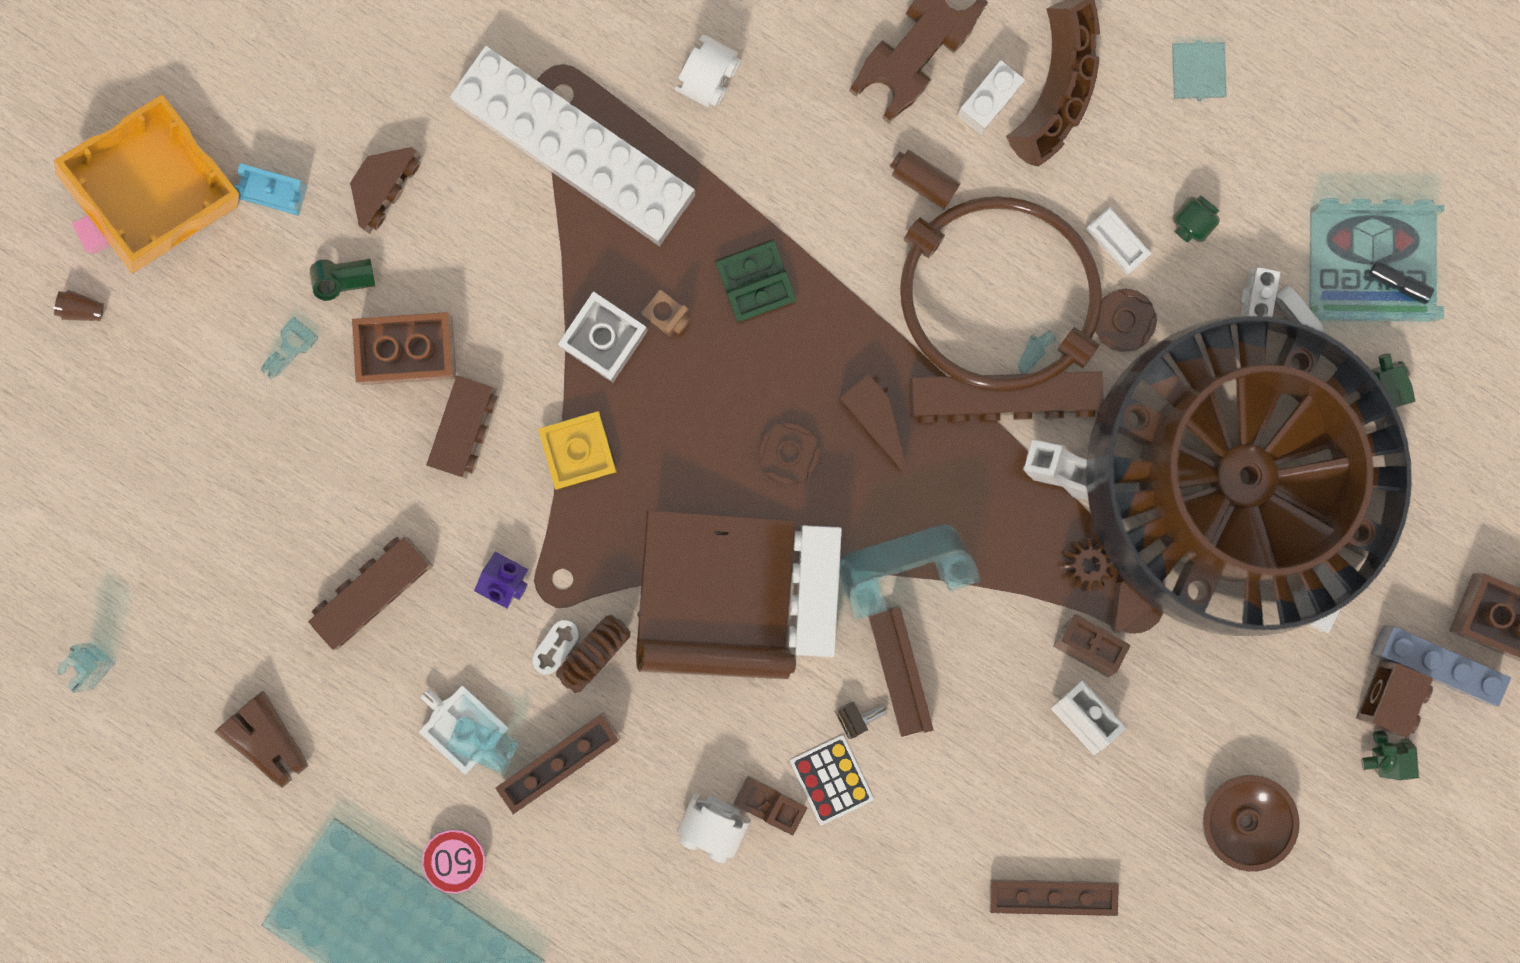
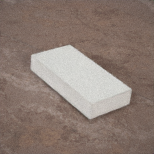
M1111 207L1086 228V231L1126 275L1131 273L1152 254Z

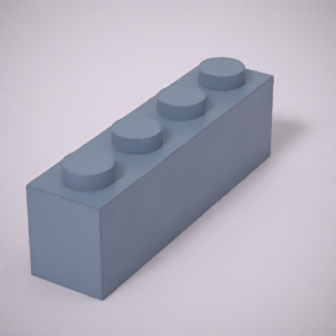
M1383 625L1371 653L1385 661L1398 663L1433 678L1432 681L1484 704L1497 707L1500 706L1511 680V677L1394 626Z

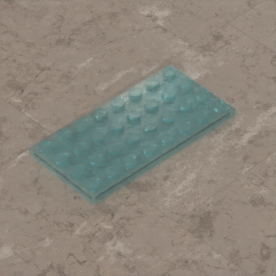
M337 818L331 821L261 924V926L316 963H544L545 961L449 894L433 887L424 877Z

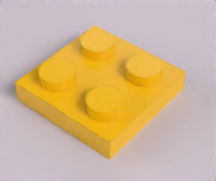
M599 411L538 429L555 490L617 473Z

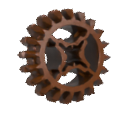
M613 615L605 616L562 663L556 672V677L562 681L561 683L567 689L569 688L574 693L581 692L630 638L631 631L625 627L626 625L620 619L615 618Z

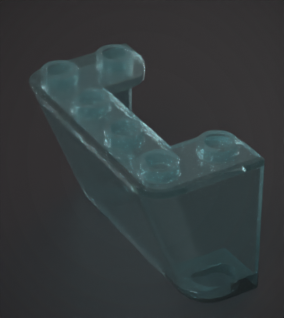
M938 525L844 555L840 560L839 575L852 617L857 620L887 611L878 581L879 578L931 562H935L941 581L947 584L949 591L981 582L976 564L957 530L949 525Z

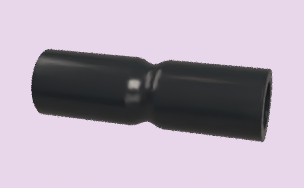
M1378 260L1375 261L1368 274L1369 278L1391 289H1397L1401 294L1424 305L1429 302L1434 292L1433 287L1413 277L1405 276L1402 272Z

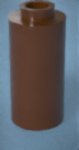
M909 149L905 154L899 151L890 165V168L894 170L891 176L943 210L961 185L960 182Z

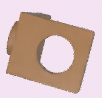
M662 290L658 291L641 313L669 337L674 332L680 334L690 321L687 317L690 313L689 308L685 305L681 306ZM661 302L668 303L672 308L670 318L663 321L658 320L653 312L654 307Z

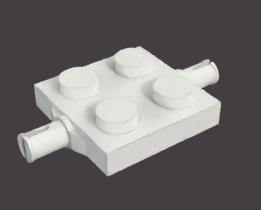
M462 685L452 697L444 701L435 695L430 688L420 697L434 711L430 720L419 733L464 775L485 758L498 771L508 763L495 748L498 740L510 727L465 685Z

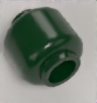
M1201 195L1198 198L1188 197L1172 217L1173 222L1178 226L1174 232L1187 243L1192 239L1197 242H1204L1219 225L1220 218L1217 214L1220 210Z

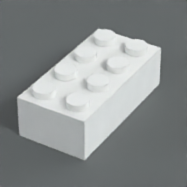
M801 525V531H795L794 551H800L799 563H793L792 582L798 583L797 595L791 594L790 613L791 615H796V626H789V647H794L795 655L835 656L841 546L840 527Z

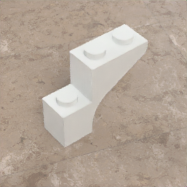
M1032 440L1024 471L1035 481L1063 486L1072 497L1088 500L1086 487L1087 460L1070 453L1061 445ZM1139 482L1114 484L1115 493L1122 494L1138 491Z

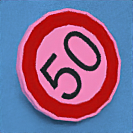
M451 829L437 834L428 842L423 852L422 868L426 879L433 887L444 893L457 894L469 890L479 882L485 870L486 857L482 845L474 836L462 830Z

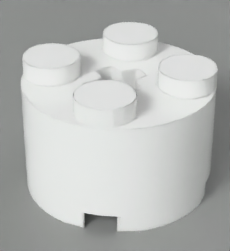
M703 34L699 40L704 42L700 49L694 47L679 76V80L684 83L683 85H677L675 91L709 109L712 105L716 107L717 104H721L728 88L724 87V84L728 77L735 76L742 60L737 58V51Z
M693 794L677 829L678 834L681 836L679 843L692 850H696L698 847L709 852L708 856L711 859L720 863H726L727 858H734L751 823V819L746 816L745 820L739 817L741 810L711 796H708L706 801L698 800L700 794Z

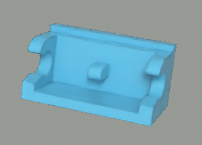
M239 164L237 172L241 176L239 185H234V188L239 193L240 200L299 216L308 187L305 183L298 179Z

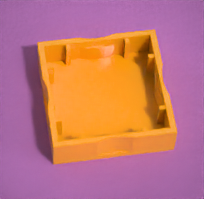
M163 94L125 116L112 129L89 138L54 160L57 177L132 274L238 207L239 193L213 159L197 145L190 129Z

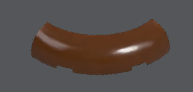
M1065 0L1046 8L1052 38L1048 77L1042 94L1031 113L1014 131L1006 135L1011 148L1027 164L1039 167L1055 155L1064 146L1063 140L1068 136L1071 129L1080 124L1094 91L1100 61L1099 56H1096V35L1100 34V26L1095 0Z

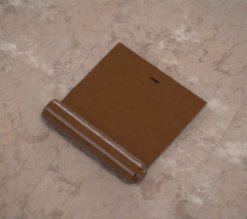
M647 510L636 646V667L638 672L788 679L790 674L794 673L796 669V657L794 654H791L789 648L785 647L795 521Z

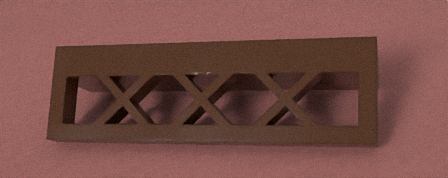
M896 606L868 614L900 736L903 737L922 731L924 733L934 731L901 607Z

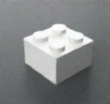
M593 292L558 345L561 349L613 383L648 332V329Z

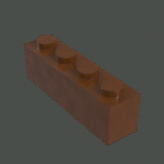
M395 537L383 548L386 553L377 561L374 558L367 561L359 569L362 574L353 582L350 579L346 580L335 590L338 595L328 603L324 600L311 611L314 616L308 623L332 650L342 647L433 566L409 537H403L401 540Z
M602 712L503 781L495 789L514 815L613 746L621 737L604 712Z

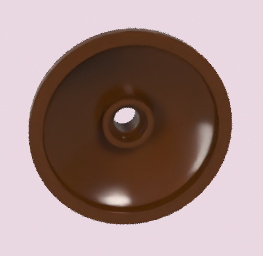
M1242 775L1224 782L1212 793L1203 813L1204 836L1212 852L1225 864L1242 871H1262L1279 864L1292 851L1299 834V814L1294 800L1280 784L1263 776ZM1245 815L1251 817V823L1248 826H1243L1241 823V819Z

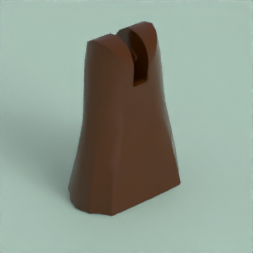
M264 691L256 695L214 731L222 740L246 757L273 783L281 788L292 781L289 772L279 762L281 758L297 774H300L309 766L303 753L289 734Z

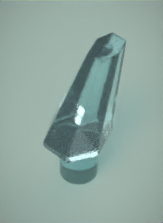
M1050 330L1038 338L1035 335H1031L1018 364L1021 374H1026L1046 354L1044 348L1056 341L1055 336Z

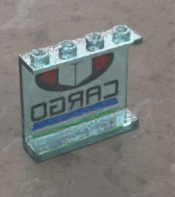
M1325 198L1321 199L1320 203L1311 207L1310 310L1318 320L1436 322L1444 319V306H1437V215L1444 212V205H1434V200H1416L1414 205H1404L1400 199L1383 200V204H1371V199H1353L1351 204H1340V199ZM1378 260L1402 272L1405 276L1413 277L1433 287L1434 292L1429 302L1424 305L1401 294L1397 289H1391L1369 278V271L1375 261Z

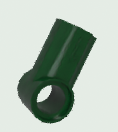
M370 259L335 264L330 260H319L310 267L309 274L314 296L323 301L333 300L343 291L375 286Z

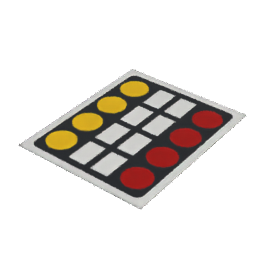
M844 735L789 760L820 826L874 801Z

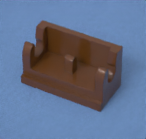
M1074 614L1064 625L1065 630L1057 638L1053 647L1106 677L1117 673L1131 645Z

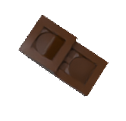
M747 776L733 803L736 807L763 819L766 823L792 836L795 834L808 808L750 776Z

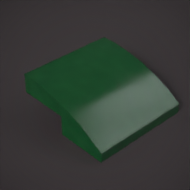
M774 239L714 260L737 323L796 301Z

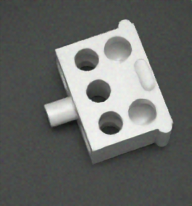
M1259 267L1255 269L1250 268L1247 285L1243 290L1241 299L1243 303L1241 316H1257L1254 312V309H1256L1258 316L1272 317L1280 271Z

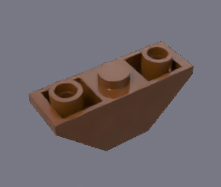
M409 147L367 156L351 180L350 185L358 224L368 234L373 229L378 230L386 218L385 210L390 203L395 204L404 190L401 187L408 176L412 178L419 169L421 155L414 148Z

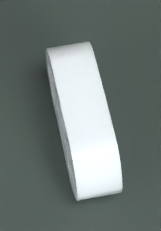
M1285 286L1277 292L1275 302L1289 320L1324 332L1321 322L1291 287Z
M561 620L550 629L532 657V664L537 672L549 675L556 672L565 661L580 637L579 628L574 622ZM570 626L572 628L570 632L573 636L572 641L566 639L559 647L555 644L560 637V634L557 632L558 628L564 629ZM553 647L557 650L552 657L553 662H555L554 667L548 665L542 668L540 666L542 660L539 658L540 654H548Z

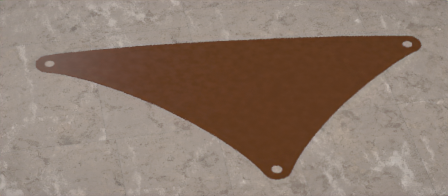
M564 64L552 66L540 75L537 81L551 91H554L558 85H569L574 93L570 104L695 189V197L663 243L658 246L552 173L562 259L565 333L593 292L646 326L648 332L613 383L565 351L562 422L599 411L617 473L558 490L554 488L546 536L534 576L536 591L544 602L555 608H567L597 596L641 586L647 510L795 521L794 533L795 531H801V525L840 527L839 573H872L949 581L1016 593L1088 614L1109 625L1111 624L1115 584L1122 579L1117 569L1107 568L1106 570L1114 576L1113 580L1101 577L1105 588L1099 589L1093 581L1092 592H1086L1085 581L1079 589H1075L1073 585L1077 577L1071 580L1064 578L1072 569L1061 567L1062 562L1072 561L1071 558L1064 554L1066 550L1077 553L1073 546L1075 541H1079L1084 549L1086 538H1092L1093 549L1100 541L1092 515L1063 486L1033 480L1024 471L1028 451L997 421H982V416H969V422H950V417H938V423L927 424L919 423V418H911L910 380L917 377H947L937 366L803 248L704 165L577 68ZM774 239L796 301L737 323L714 260ZM659 290H662L681 306L685 305L689 308L690 313L687 317L690 321L680 334L674 332L669 337L641 314ZM665 302L658 303L654 307V316L662 321L669 319L672 314L671 306ZM867 374L872 378L877 375L889 389L886 395L890 399L907 466L900 472L838 401L841 396ZM784 422L800 423L810 429L817 438L821 451L819 464L814 473L803 482L792 485L780 484L769 478L760 467L758 459L759 442L765 432L774 425ZM794 540L791 572L793 563H799L800 551H794ZM1093 558L1083 560L1082 566H1086L1083 568L1084 572L1095 570L1096 564H1092L1095 562ZM559 569H566L573 576V583L566 590L557 589L553 585V574ZM1152 607L1123 631L1130 634L1148 631L1160 621L1163 613Z

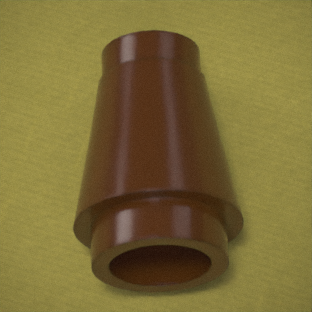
M69 289L66 292L59 291L55 301L54 315L61 317L62 320L101 321L104 303Z

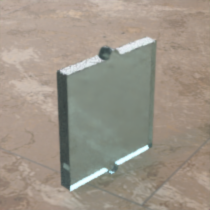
M1197 40L1195 43L1172 44L1174 99L1196 98L1197 101H1202L1204 98H1225L1227 96L1225 42L1202 43L1201 40Z

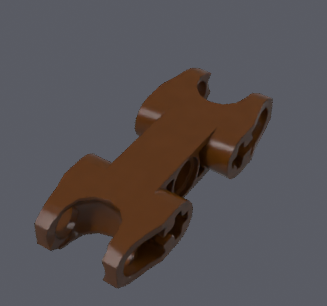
M915 0L905 14L916 24L895 49L884 40L876 46L866 58L849 92L857 96L872 83H882L888 86L892 91L893 101L882 119L890 124L899 114L915 103L932 81L921 71L942 45L952 53H956L971 35L978 18L988 2L986 0H976L966 10H955L949 7L945 0Z

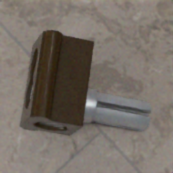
M849 702L834 710L848 739H853L868 731L867 725L887 714V711L883 710L873 715L885 708L882 704L860 714L854 702Z

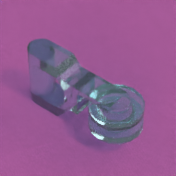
M295 317L280 331L282 344L279 347L288 357L280 358V354L275 352L265 361L261 368L263 373L268 372L267 376L270 379L279 376L298 354H306L319 338ZM291 332L304 341L300 347H292L287 343V337Z

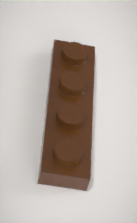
M990 879L989 911L990 913L1118 916L1119 884L1117 882Z

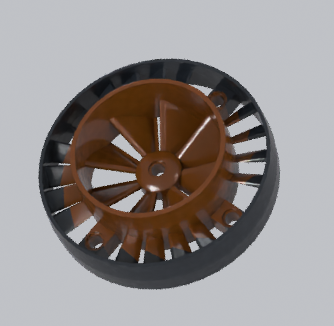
M1268 316L1228 317L1195 324L1166 337L1138 356L1119 376L1100 407L1093 425L1086 463V487L1094 526L1104 550L1124 580L1144 600L1172 619L1195 629L1229 636H1264L1302 628L1333 614L1364 592L1383 570L1399 542L1406 523L1412 486L1410 452L1402 421L1388 392L1373 371L1345 345L1324 332L1288 319ZM1231 326H1237L1241 366L1237 368ZM1268 330L1287 336L1275 365H1265ZM1196 334H1201L1215 374L1214 376L1211 375L1194 336ZM1167 352L1190 384L1189 387L1183 383L1163 357ZM1320 355L1324 356L1338 368L1327 382L1312 375ZM1292 357L1298 359L1300 363L1299 370L1293 368L1291 364ZM1142 379L1168 401L1160 412L1131 398ZM1236 379L1240 445L1233 447L1213 391L1224 383ZM1356 390L1361 398L1349 405L1345 399ZM1281 393L1289 394L1299 404L1264 449L1259 447L1258 444ZM1129 412H1133L1138 418L1136 428L1132 427L1128 422L1127 416ZM1374 421L1377 431L1366 434L1363 425ZM1185 427L1218 455L1214 461L1180 444ZM1118 433L1143 445L1140 459L1114 456ZM1325 449H1330L1333 459L1277 470V465ZM1384 455L1385 466L1373 467L1372 457ZM1242 469H1245L1249 474V482L1247 484L1243 483L1240 478ZM1139 482L1140 491L1122 494L1115 493L1114 484ZM1207 483L1211 484V488L1184 497L1181 496L1180 488ZM1372 489L1386 490L1381 524L1364 517L1370 502ZM1290 503H1292V504H1294V505H1296V506L1302 508L1303 510H1305V511H1307V512H1309V513L1315 515L1316 517H1318V518L1324 520V521L1326 522V524H1325L1324 522H1322V521L1316 519L1315 517H1313V516L1307 514L1306 512H1304V511L1298 509L1297 507L1291 505ZM1144 512L1146 513L1149 522L1126 531L1122 520ZM1358 529L1360 535L1358 540H1355L1353 535ZM1160 539L1166 548L1145 564L1138 553ZM1345 547L1365 557L1366 560L1359 571H1357L1337 552ZM1182 561L1184 566L1173 591H1170L1162 582L1178 562ZM1324 562L1346 589V592L1333 600L1312 567ZM1298 573L1316 613L1302 618L1299 615L1286 578ZM1273 579L1280 624L1264 625L1260 581ZM1219 580L1245 582L1242 623L1221 619L1205 612ZM1191 583H1194L1198 588V595L1195 599H1192L1188 594V587Z

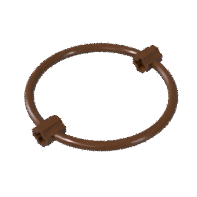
M983 197L960 203L946 210L930 223L919 217L905 235L903 241L909 244L911 248L906 256L900 282V297L904 319L913 339L931 362L950 376L964 383L991 390L1022 389L1043 383L1057 376L1073 363L1084 368L1100 345L1092 340L1099 321L1102 304L1101 281L1097 265L1088 246L1078 232L1059 215L1036 203L1013 197ZM989 209H1006L1032 215L1060 232L1078 254L1088 280V312L1082 330L1080 331L1073 327L1057 349L1063 356L1051 365L1037 372L1018 377L1003 378L977 374L950 361L940 353L924 333L917 318L913 301V280L918 260L921 254L929 259L945 238V234L940 230L964 215Z

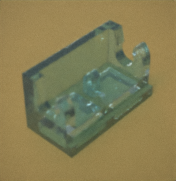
M92 642L74 644L69 649L72 652L59 666L58 675L64 674L69 666H74L77 675L71 680L68 688L74 693L92 690L116 662Z
M461 716L445 749L505 775L520 742Z

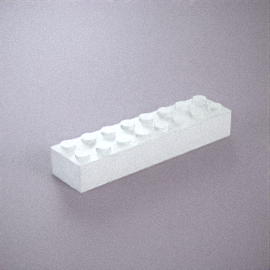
M486 45L449 97L459 109L658 246L663 243L695 197L694 188Z

